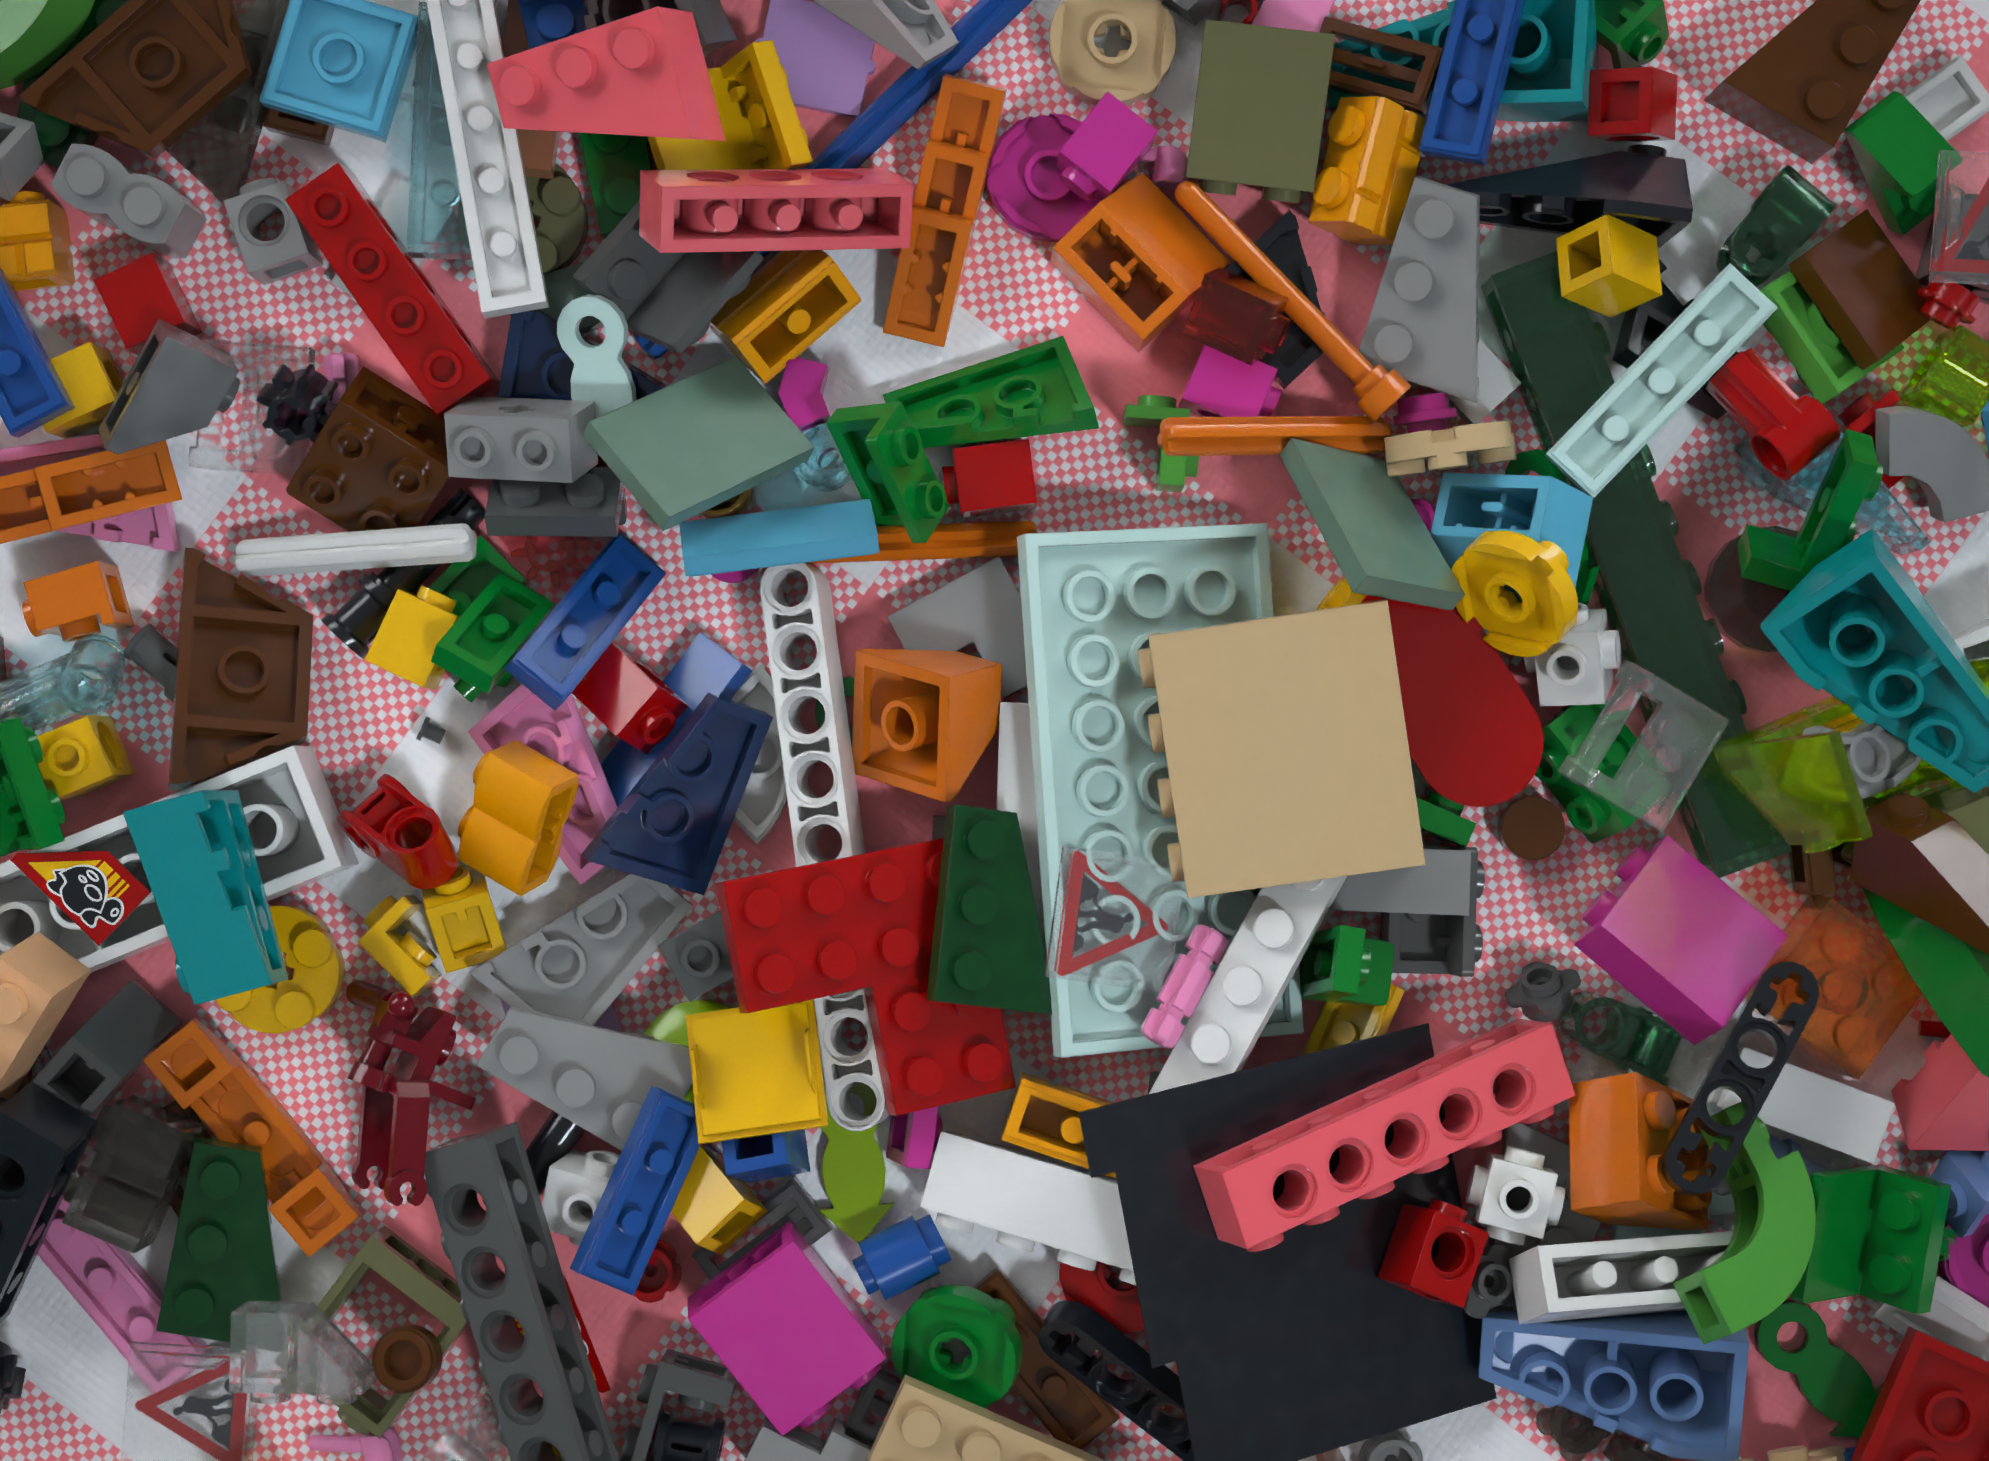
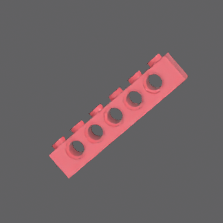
M1516 1019L1202 1161L1193 1167L1218 1240L1245 1248L1248 1252H1258L1278 1245L1284 1240L1283 1232L1300 1224L1307 1226L1317 1225L1335 1218L1340 1213L1338 1206L1355 1198L1372 1199L1392 1191L1395 1188L1394 1180L1411 1172L1414 1174L1428 1173L1444 1167L1449 1162L1448 1155L1464 1147L1475 1149L1497 1142L1502 1138L1501 1130L1515 1123L1529 1124L1550 1117L1555 1112L1553 1106L1575 1096V1092L1553 1024ZM1498 1076L1500 1085L1498 1093L1494 1098L1493 1084ZM1446 1100L1447 1113L1441 1123L1439 1110L1443 1101ZM1392 1123L1394 1136L1390 1146L1386 1149L1385 1133ZM1338 1148L1339 1164L1331 1175L1329 1170L1330 1157ZM1283 1174L1285 1181L1284 1190L1275 1201L1273 1185L1277 1177Z

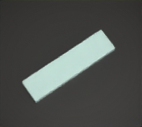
M1729 263L1544 456L1582 492L1594 498L1778 307Z

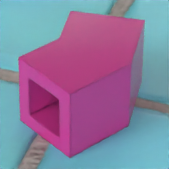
M796 357L794 360L790 359L786 362L778 394L787 416L801 432H805L827 423L831 417L823 398L829 369L826 364Z

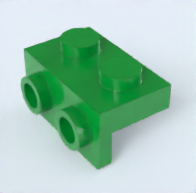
M902 401L837 408L826 425L862 500H871L876 526L904 525L912 543H926L950 506L946 499L945 489L942 483L937 480L922 447L920 434L913 427Z
M21 717L0 719V857L18 850H41L65 841L59 826L65 823L62 803L53 788L45 787L37 765L43 762L40 742L30 726H23Z

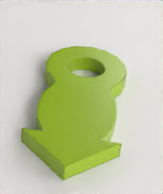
M855 1082L850 1093H854L862 1099L864 1104L863 1114L872 1115L876 1108L877 1100L874 1091L870 1086L862 1082ZM824 1083L829 1126L820 1127L828 1138L823 1155L822 1177L826 1194L833 1207L819 1208V1210L858 1243L869 1235L895 1204V1202L879 1203L885 1188L886 1173L883 1152L874 1136L880 1123L863 1131H850L838 1125L830 1114Z

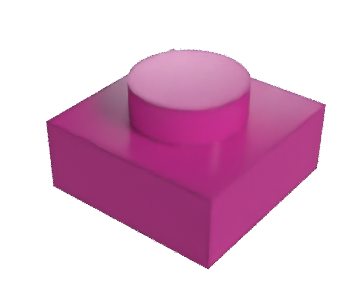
M939 1106L899 1116L891 1115L886 1158L906 1168L931 1169L932 1155L936 1151L941 1131H943L942 1119L938 1114Z

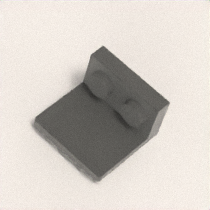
M639 200L572 277L588 294L601 295L613 301L623 312L629 332L677 353H682L688 346L695 344L706 334L711 319L725 303L747 287L751 280L752 272L762 262L763 256L758 251L659 253L639 236Z

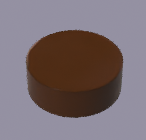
M1521 797L1512 801L1504 808L1498 820V836L1503 847L1510 854L1520 859H1544L1552 855L1560 847L1564 839L1565 822L1560 810L1552 802L1541 797Z
M419 1325L400 1326L386 1332L376 1343L372 1355L373 1370L379 1382L387 1389L396 1393L414 1392L428 1386L437 1377L442 1366V1349L436 1336L428 1329Z

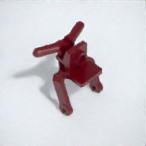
M355 980L346 989L348 1001L356 1006L373 1011L375 1014L366 1034L369 1038L359 1060L354 1061L347 1079L362 1084L357 1160L352 1167V1179L356 1186L361 1189H367L370 1186L367 1171L369 1168L376 1166L378 1168V1175L374 1179V1185L384 1189L385 1198L389 1203L395 1206L401 1205L403 1197L400 1194V1187L405 1182H410L411 1191L407 1195V1202L414 1206H419L427 1194L424 1172L430 1095L471 1111L477 1099L430 1080L436 1065L441 1066L453 1049L456 1031L452 1028L456 1015L428 1006L411 1024L418 1012V1004L409 993L404 991L394 992L363 980ZM392 1048L400 1050L401 1052L392 1072L383 1071Z

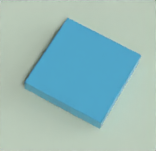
M290 0L259 102L264 107L386 143L423 22L417 15L366 0Z

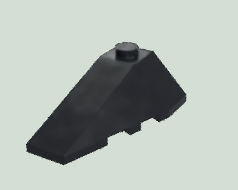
M1632 145L1628 147V152L1617 151L1445 184L1480 195V224L1564 235L1609 214L1656 236L1658 248L1662 247L1690 224L1693 213L1685 159L1666 157L1667 150L1654 145Z

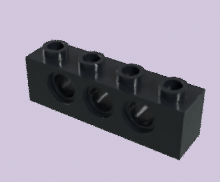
M32 1082L10 1100H6L3 1097L0 1098V1323L12 1311L98 1123L97 1120Z

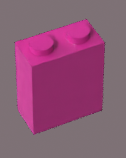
M1666 835L1648 850H1645L1641 845H1637L1623 859L1614 872L1621 879V882L1612 893L1607 889L1603 890L1584 911L1581 919L1588 926L1574 945L1690 1043L1696 1045L1725 1027L1788 935L1671 837Z
M791 1221L787 1222L687 1297L688 1320L782 1436L797 1425L800 1428H805L816 1422L829 1408V1401L848 1387L857 1389L868 1383L879 1372L881 1362L886 1359L880 1333Z

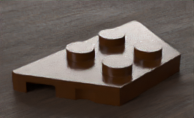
M128 0L23 91L19 97L37 111L157 158L252 75L234 1Z
M185 547L183 555L168 791L183 790L290 746L304 744L308 733L313 614L288 600L273 598L266 592L263 586L242 574L237 579L205 561V553L196 548Z

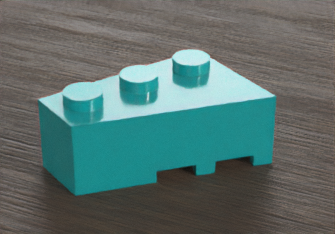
M200 790L124 811V818L176 954L175 969L179 984L185 993H190L194 1005L289 980L239 791Z

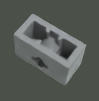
M472 396L444 413L448 476L456 478L573 483L598 464L597 452L583 437L588 422L596 419L595 401Z

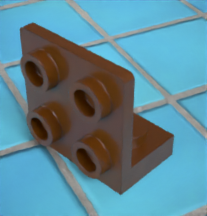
M363 366L337 403L287 486L286 491L296 500L349 532L417 527L449 478L444 417L436 415L433 409Z

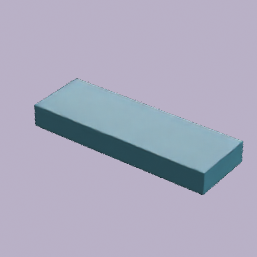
M870 499L679 523L685 576L689 577L879 553L878 533Z

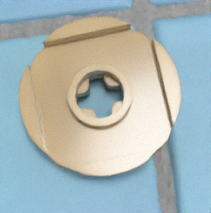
M1063 0L1055 11L1049 33L1051 63L1059 76V82L1063 89L1069 94L1076 95L1084 102L1096 106L1107 91L1126 106L1132 105L1137 101L1146 100L1156 92L1159 84L1167 76L1173 62L1176 48V28L1167 8L1165 10L1160 0ZM1114 26L1120 28L1119 35L1121 39L1130 40V48L1119 50L1117 57H1107L1103 48L1095 46L1094 38L1105 37L1107 27Z
M1510 421L1453 426L1451 429L1425 430L1384 438L1388 477L1425 473L1424 461H1428L1429 470H1436V472L1474 467V454H1477L1478 465L1517 460L1514 434H1512Z

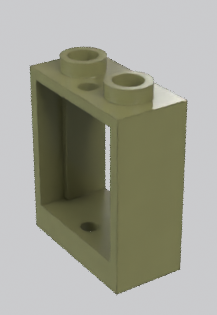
M386 1226L370 1235L276 1359L288 1369L286 1376L297 1388L313 1396H317L320 1393L339 1408L337 1414L348 1427L363 1435H368L371 1432L379 1439L395 1423L419 1390L410 1393L395 1392L388 1401L315 1345L370 1270L373 1269L446 1325L437 1337L442 1349L443 1358L469 1325L461 1310V1293L457 1280Z

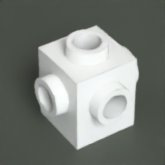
M1578 603L1577 623L1561 641L1553 644L1546 652L1534 657H1524L1527 672H1536L1540 706L1606 703L1613 682L1612 669H1619L1621 664L1620 635L1618 630H1608L1606 608L1588 609L1587 605Z
M1507 1146L1504 1156L1487 1152L1484 1167L1474 1165L1468 1184L1466 1203L1474 1205L1472 1214L1479 1223L1487 1224L1486 1232L1489 1233V1237L1512 1244L1524 1245L1526 1235L1543 1239L1546 1224L1557 1226L1563 1208L1565 1188L1556 1186L1558 1174L1551 1168L1543 1166L1544 1155ZM1514 1187H1524L1530 1193L1528 1206L1522 1210H1512L1507 1206L1506 1196Z
M573 1149L570 1153H567L549 1166L542 1207L550 1231L569 1236L572 1244L580 1246L620 1155L608 1151H590L585 1153Z

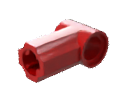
M1752 348L1744 352L1740 351L1732 357L1708 382L1706 390L1750 435V444L1757 459L1765 469L1780 480H1789L1840 440L1841 433L1838 424L1826 407L1811 396L1802 395L1799 398Z

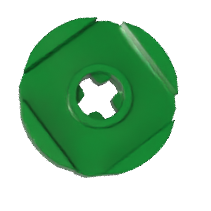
M946 1285L926 1289L896 1325L891 1346L894 1368L901 1380L904 1375H908L986 1409L988 1405L997 1402L1008 1392L1021 1367L1022 1342L1015 1326V1313L1005 1301L993 1299L988 1294L975 1288L961 1285ZM952 1338L960 1339L969 1347L971 1354L965 1357L962 1364L953 1361L952 1351L943 1349L942 1342H950Z

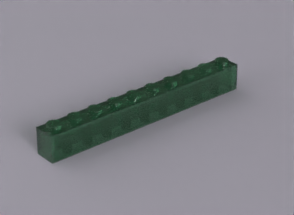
M1557 251L1493 274L1481 286L1513 374L1521 382L1518 387L1542 450L1546 452L1557 443L1614 383L1606 358L1611 355V348L1603 326L1599 321H1591L1586 307L1561 297ZM1646 444L1593 498L1585 537L1588 549L1589 569L1600 566L1594 588L1602 608H1606L1607 622L1610 630H1618L1622 662L1666 778L1673 786L1671 791L1697 860L1717 877L1721 878L1791 852L1792 848L1787 835L1792 834L1793 827L1785 805L1779 798H1772L1764 775L1770 773L1767 755L1756 738L1750 740L1742 719V715L1747 713L1743 692L1733 678L1727 679L1719 658L1720 655L1724 654L1721 634L1713 620H1705L1696 598L1702 592L1700 579L1691 561L1688 559L1682 561L1674 540V536L1679 534L1678 522L1669 502L1665 499L1660 501L1651 479V477L1656 475V465L1653 455ZM1565 476L1566 483L1568 485L1580 490L1569 478Z

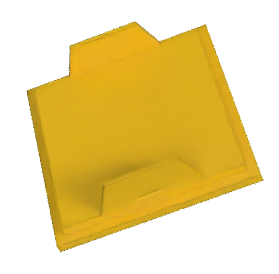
M814 999L752 1013H740V1009L737 1007L685 1015L698 1144L829 1126Z

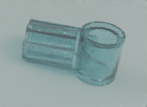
M85 636L74 643L69 653L0 681V719L21 717L24 727L30 726L36 731L75 714L86 716L102 714L115 701L127 670L128 659L123 655L124 649L115 640L106 636ZM82 671L93 672L99 675L102 679L91 678L85 675Z

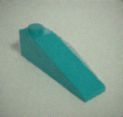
M1526 0L1496 120L1519 122L1588 121L1590 70H1598L1594 0ZM1455 1L1447 3L1448 8L1412 21L1402 19L1375 30L1444 48ZM1348 40L1334 44L1335 48L1421 71L1424 63L1421 60ZM1335 63L1331 65L1332 71L1413 93L1415 88L1411 84ZM1330 89L1328 107L1336 111L1340 98L1358 96ZM1432 90L1430 91V94H1429V97H1428L1429 103H1430V101H1431V97H1432V93H1433Z
M1872 528L1815 565L1762 621L1760 629L1801 680L1818 691L1821 688L1850 706L1854 715L1870 725L1874 722L1906 743L1909 751L1973 793H1976L1989 785V690L1911 577Z

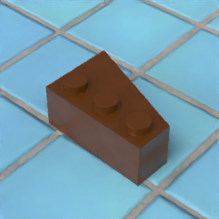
M1816 0L1723 80L1704 101L1812 164L1831 150L1837 143L1921 0Z

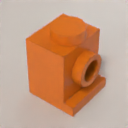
M94 561L23 582L28 600L23 601L22 611L26 625L34 637L53 634L61 635L63 642H74L100 634V623L103 626L121 630L135 627L120 572L116 565Z

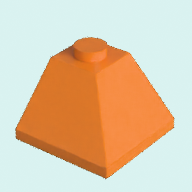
M867 648L855 650L852 742L855 774L942 802L954 800L999 727L1002 663L957 651Z

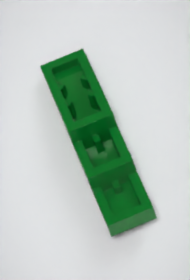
M1861 887L1881 928L1912 979L1978 1070L1989 1077V955Z

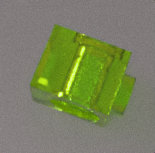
M1961 324L1956 326L1953 331L1948 330L1938 335L1901 393V400L1911 407L1943 416L1957 423L1962 428L1974 424L1989 399V342Z

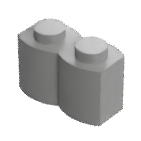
M71 144L50 183L54 191L65 202L96 222L107 227L120 229L152 251L171 258H187L207 220L203 212L193 202L167 183L149 175L135 173L106 151L86 144Z

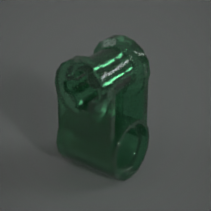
M1787 164L1749 208L1750 212L1721 245L1716 260L1718 272L1720 273L1731 263L1755 287H1758L1781 268L1792 254L1815 233L1835 209L1837 203ZM1751 245L1760 252L1755 260L1756 263L1751 262L1745 256L1749 252Z
M1590 991L1578 992L1572 995L1573 1003L1571 1009L1563 1017L1559 1018L1560 1030L1568 1041L1582 1049L1615 1062L1614 1066L1630 1073L1637 1072L1669 1087L1671 1079L1667 1072L1681 1039L1686 1038L1656 1013L1638 1007L1636 1009L1613 998ZM1602 1006L1607 1017L1606 1027L1600 1035L1588 1039L1583 1031V1019L1589 1010Z

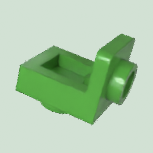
M1142 395L1138 397V405L1127 404L1125 406L1123 425L1160 428V423L1165 418L1190 417V409L1176 408V398ZM1159 447L1155 491L1181 493L1185 486V477H1197L1199 456H1167L1164 450Z

